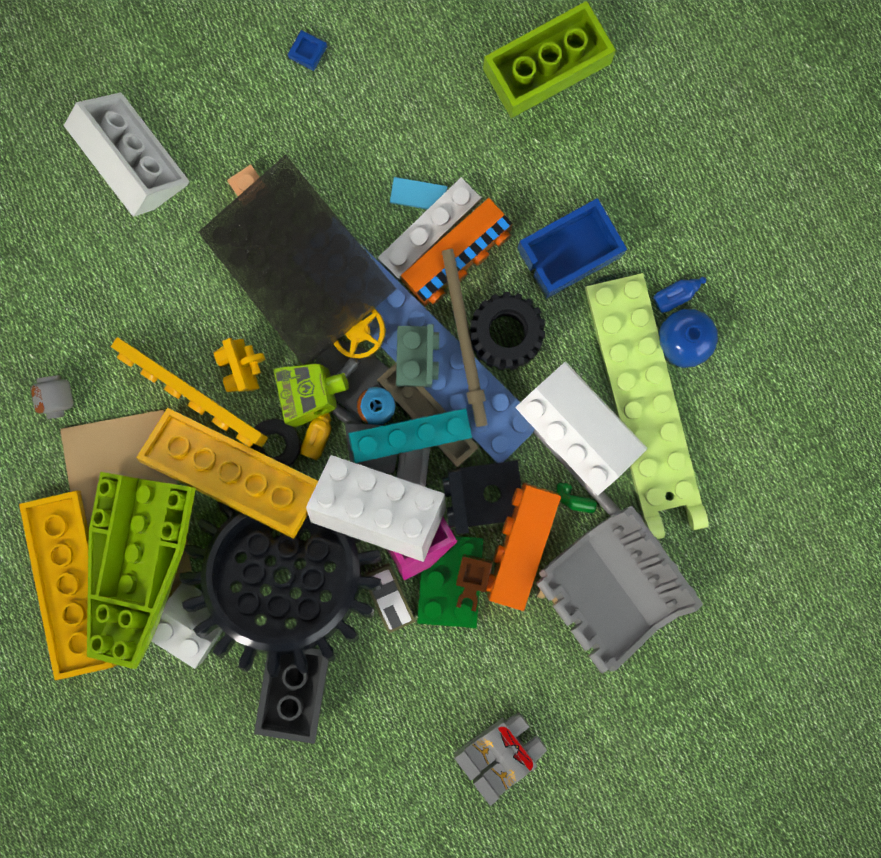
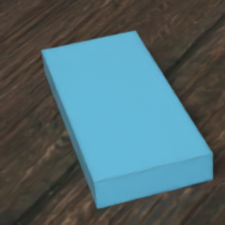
M394 177L390 203L428 210L447 191L448 186Z

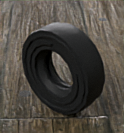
M279 419L264 420L254 427L265 436L279 434L285 440L286 446L283 453L276 457L267 455L263 447L254 443L251 446L252 449L289 467L294 464L300 454L301 447L299 434L294 427L285 424L284 420Z

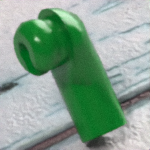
M557 483L556 493L561 496L560 502L574 511L591 514L595 512L597 505L595 499L571 495L573 488L571 484Z

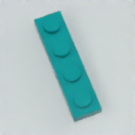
M462 408L349 432L348 437L354 463L469 439L472 438L467 409Z

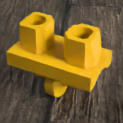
M232 338L223 340V346L213 354L216 363L220 367L227 365L231 367L233 374L223 377L225 390L227 392H242L260 389L256 375L261 373L258 363L265 360L264 353L255 354L252 345L246 346L244 339L232 340Z

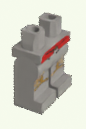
M520 712L509 717L507 720L502 717L495 724L455 751L454 754L456 762L469 779L473 780V784L490 806L500 799V795L538 767L536 761L547 751L546 746L537 735L526 744L518 737L530 727Z

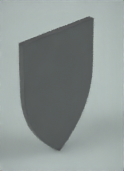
M332 340L316 342V364H321L328 368L330 376L344 373L347 378L349 389L334 394L335 399L352 415L362 421L357 411L359 396L368 388H383L377 382V379L389 368L374 355L360 359L347 357L338 351ZM339 341L341 346L350 352L351 343ZM357 345L355 354L367 352L366 349ZM371 402L370 408H371V410H372L373 407H374V405H373V403Z

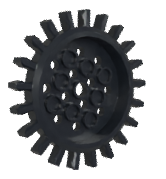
M217 501L221 512L228 519L219 528L210 521L199 520L197 524L204 534L211 536L212 539L207 548H201L197 545H186L184 551L193 559L203 560L202 569L200 572L188 571L179 575V580L183 584H201L202 595L182 602L183 608L187 612H196L207 607L211 615L193 629L196 635L203 638L220 627L225 635L216 644L213 653L222 659L237 642L245 647L238 665L245 672H248L253 665L257 652L269 654L267 671L271 677H278L281 655L294 654L295 665L301 674L308 673V661L305 656V650L317 645L320 647L324 658L330 663L336 659L334 649L327 642V639L336 631H339L346 640L355 643L359 638L354 628L347 625L345 621L352 611L368 618H372L375 613L369 604L360 602L357 598L360 589L372 591L382 589L381 579L361 576L362 565L375 564L382 561L380 551L369 550L358 553L355 544L362 540L311 523L309 515H307L294 539L283 533L278 537H272L271 533L275 529L239 511L236 512L233 508ZM309 532L311 536L308 540H301V534ZM240 555H247V560L244 563L237 562V558ZM273 557L277 559L275 565H266V562L269 558ZM301 560L306 562V566L303 569L296 568L297 562ZM328 564L336 565V569L333 572L325 571ZM281 569H287L291 572L290 580L284 584L275 582V575ZM235 584H242L239 592H232V587ZM264 587H271L272 591L269 595L264 596L261 594ZM294 590H301L302 594L299 598H291V593ZM324 593L332 595L328 602L321 601V596ZM260 616H265L267 618L266 623L262 626L257 625V619ZM295 619L297 625L293 629H288L286 627L287 622Z

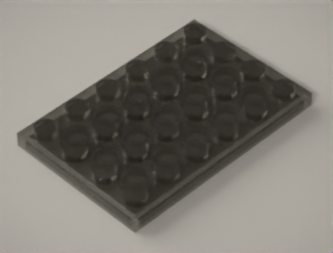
M286 154L198 232L303 365H309L397 289Z

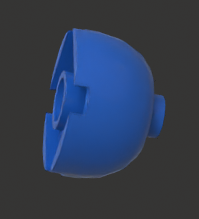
M681 309L672 313L661 324L658 331L665 359L670 364L680 368L695 367L706 362L714 353L718 343V330L714 321L706 313L696 309Z

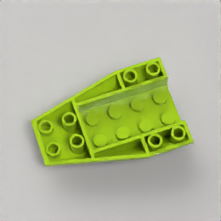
M100 472L88 540L87 657L130 669H137L160 622L184 551L196 488Z

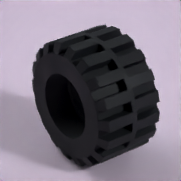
M503 292L501 296L494 294L488 301L485 299L474 312L470 327L473 351L475 350L477 357L487 362L486 365L489 367L495 366L498 367V370L503 371L508 368L515 370L519 366L523 367L537 355L545 338V321L540 316V309L532 305L533 301L531 299L525 300L522 298V294L516 293V296L510 295V292ZM509 316L518 320L525 332L522 342L512 348L497 345L489 333L490 326L495 319Z

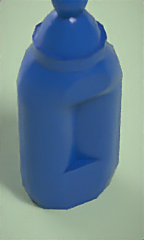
M706 278L679 280L658 291L653 296L657 308L661 313L669 312L691 300L701 284L706 283Z

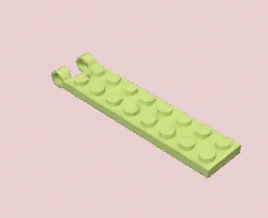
M641 273L586 286L585 291L616 414L648 448L630 466L643 521L654 537L657 539L665 538L663 522L658 511L685 505L691 529L694 531L707 528L708 517L702 505L667 364L660 345V337L644 275ZM667 492H670L673 495V499L671 501H668L665 498Z

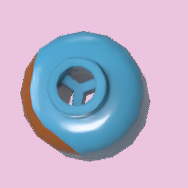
M381 387L368 388L359 396L357 411L365 423L384 425L394 415L395 401L391 393ZM375 400L380 401L381 404H376ZM371 402H372L373 405H374V407H373L372 410H371V408H370ZM376 408H381L380 411L375 412Z

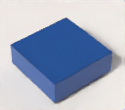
M301 30L287 54L288 58L314 71L327 48V43Z

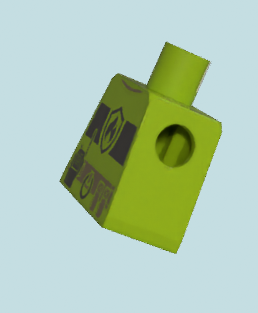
M321 364L274 369L284 423L295 428L335 410L337 404L334 394L349 389L344 373L330 376L329 369Z

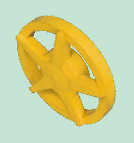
M351 303L342 307L334 316L330 330L333 344L338 351L347 357L357 359L369 357L377 352L383 344L386 333L385 323L381 314L372 306L364 303ZM365 308L372 312V314L364 320L356 319L351 309ZM347 312L349 322L346 328L336 330L339 319ZM375 317L380 326L378 341L370 335L369 324ZM337 335H346L351 340L350 352L341 346ZM368 340L375 344L369 351L355 354L358 343Z

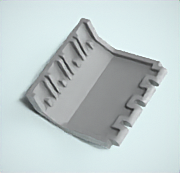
M633 506L616 512L579 537L539 572L542 578L536 583L548 601L555 597L558 599L552 606L566 626L573 622L576 624L570 631L585 651L590 648L594 649L588 656L600 673H604L607 670L610 672L617 670L657 630L677 617L696 612L703 605L696 591L688 584L680 573L678 566L670 559L659 540L654 537L641 515L636 512Z

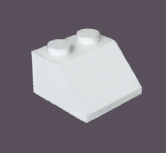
M181 583L166 602L160 622L151 641L195 669L203 663L223 630L218 627L203 638L196 635L193 629L211 615L207 607L196 612H187L183 608L182 602L202 595V591L193 585Z

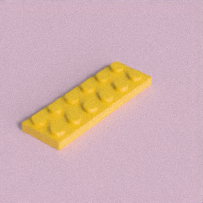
M169 408L166 409L136 457L139 462L189 487H194L197 491L293 539L308 515L306 506L318 483V480Z
M76 490L20 503L19 507L54 680L117 666L116 664L87 657L89 529L81 491Z

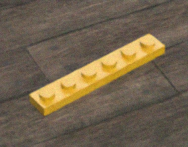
M117 337L110 346L119 352L116 357L130 367L135 363L143 368L140 372L141 375L153 383L159 379L166 384L164 390L177 399L181 395L189 399L190 402L187 406L199 414L203 415L207 411L213 415L214 418L211 422L225 431L230 427L238 432L235 438L251 448L253 443L263 447L267 441V436L127 342Z

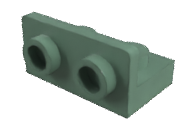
M427 324V326H397L396 386L432 387V380H438L439 362H433V350H439V332H433L434 324Z

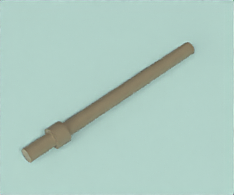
M447 249L442 251L469 389V392L466 393L468 404H472L476 427L486 426L488 424L483 403L486 401L484 389L481 390L454 250Z

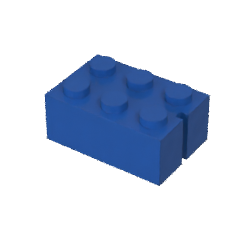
M598 198L520 240L517 248L530 271L536 269L533 277L546 299L620 259L627 251L624 242Z

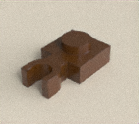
M463 554L456 585L465 587V589L460 593L456 607L461 608L462 600L470 598L473 601L471 611L476 612L478 604L476 591L486 593L493 561Z

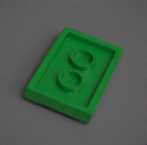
M455 536L457 543L435 564L421 572L417 624L477 628L480 591H476L478 596L476 612L471 611L473 601L470 598H464L461 608L456 607L458 598L465 587L457 586L456 583L463 554L482 558L484 538Z

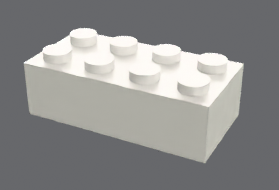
M331 455L306 509L311 523L424 562L446 510L445 493Z

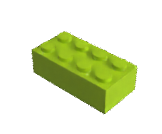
M585 1L484 56L483 71L512 119L610 65L616 49L589 3Z

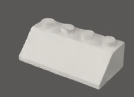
M121 92L76 102L64 127L133 217L155 210L189 184L190 181Z
M566 361L515 407L597 496L618 479L648 449Z

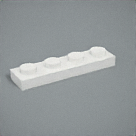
M461 177L378 257V260L399 280L401 274L436 245L481 201V197Z

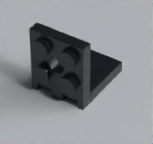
M518 460L447 469L448 477H442L445 497L451 496L452 506L446 507L449 528L455 527L456 534L469 533L468 527L505 522L507 516L512 517L515 506L512 505L513 495L516 488L521 489ZM489 485H496L500 489V497L494 502L487 501L483 495L485 488Z

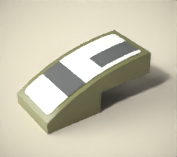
M390 563L363 574V577L381 579L382 589L369 590L388 634L416 622Z

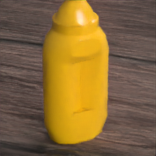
M330 413L321 415L310 422L300 447V454L314 460H318L321 457L331 433Z

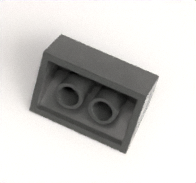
M315 646L305 650V656L308 661V673L301 674L295 665L294 654L281 655L278 677H271L267 671L269 656L267 654L254 734L315 744L329 661L323 657L320 647Z

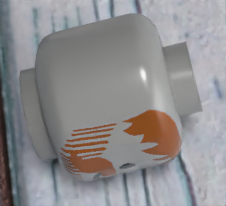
M61 375L37 378V383L30 388L34 411L38 414H46L47 419L64 417V410L71 409L74 404L69 381L61 379Z

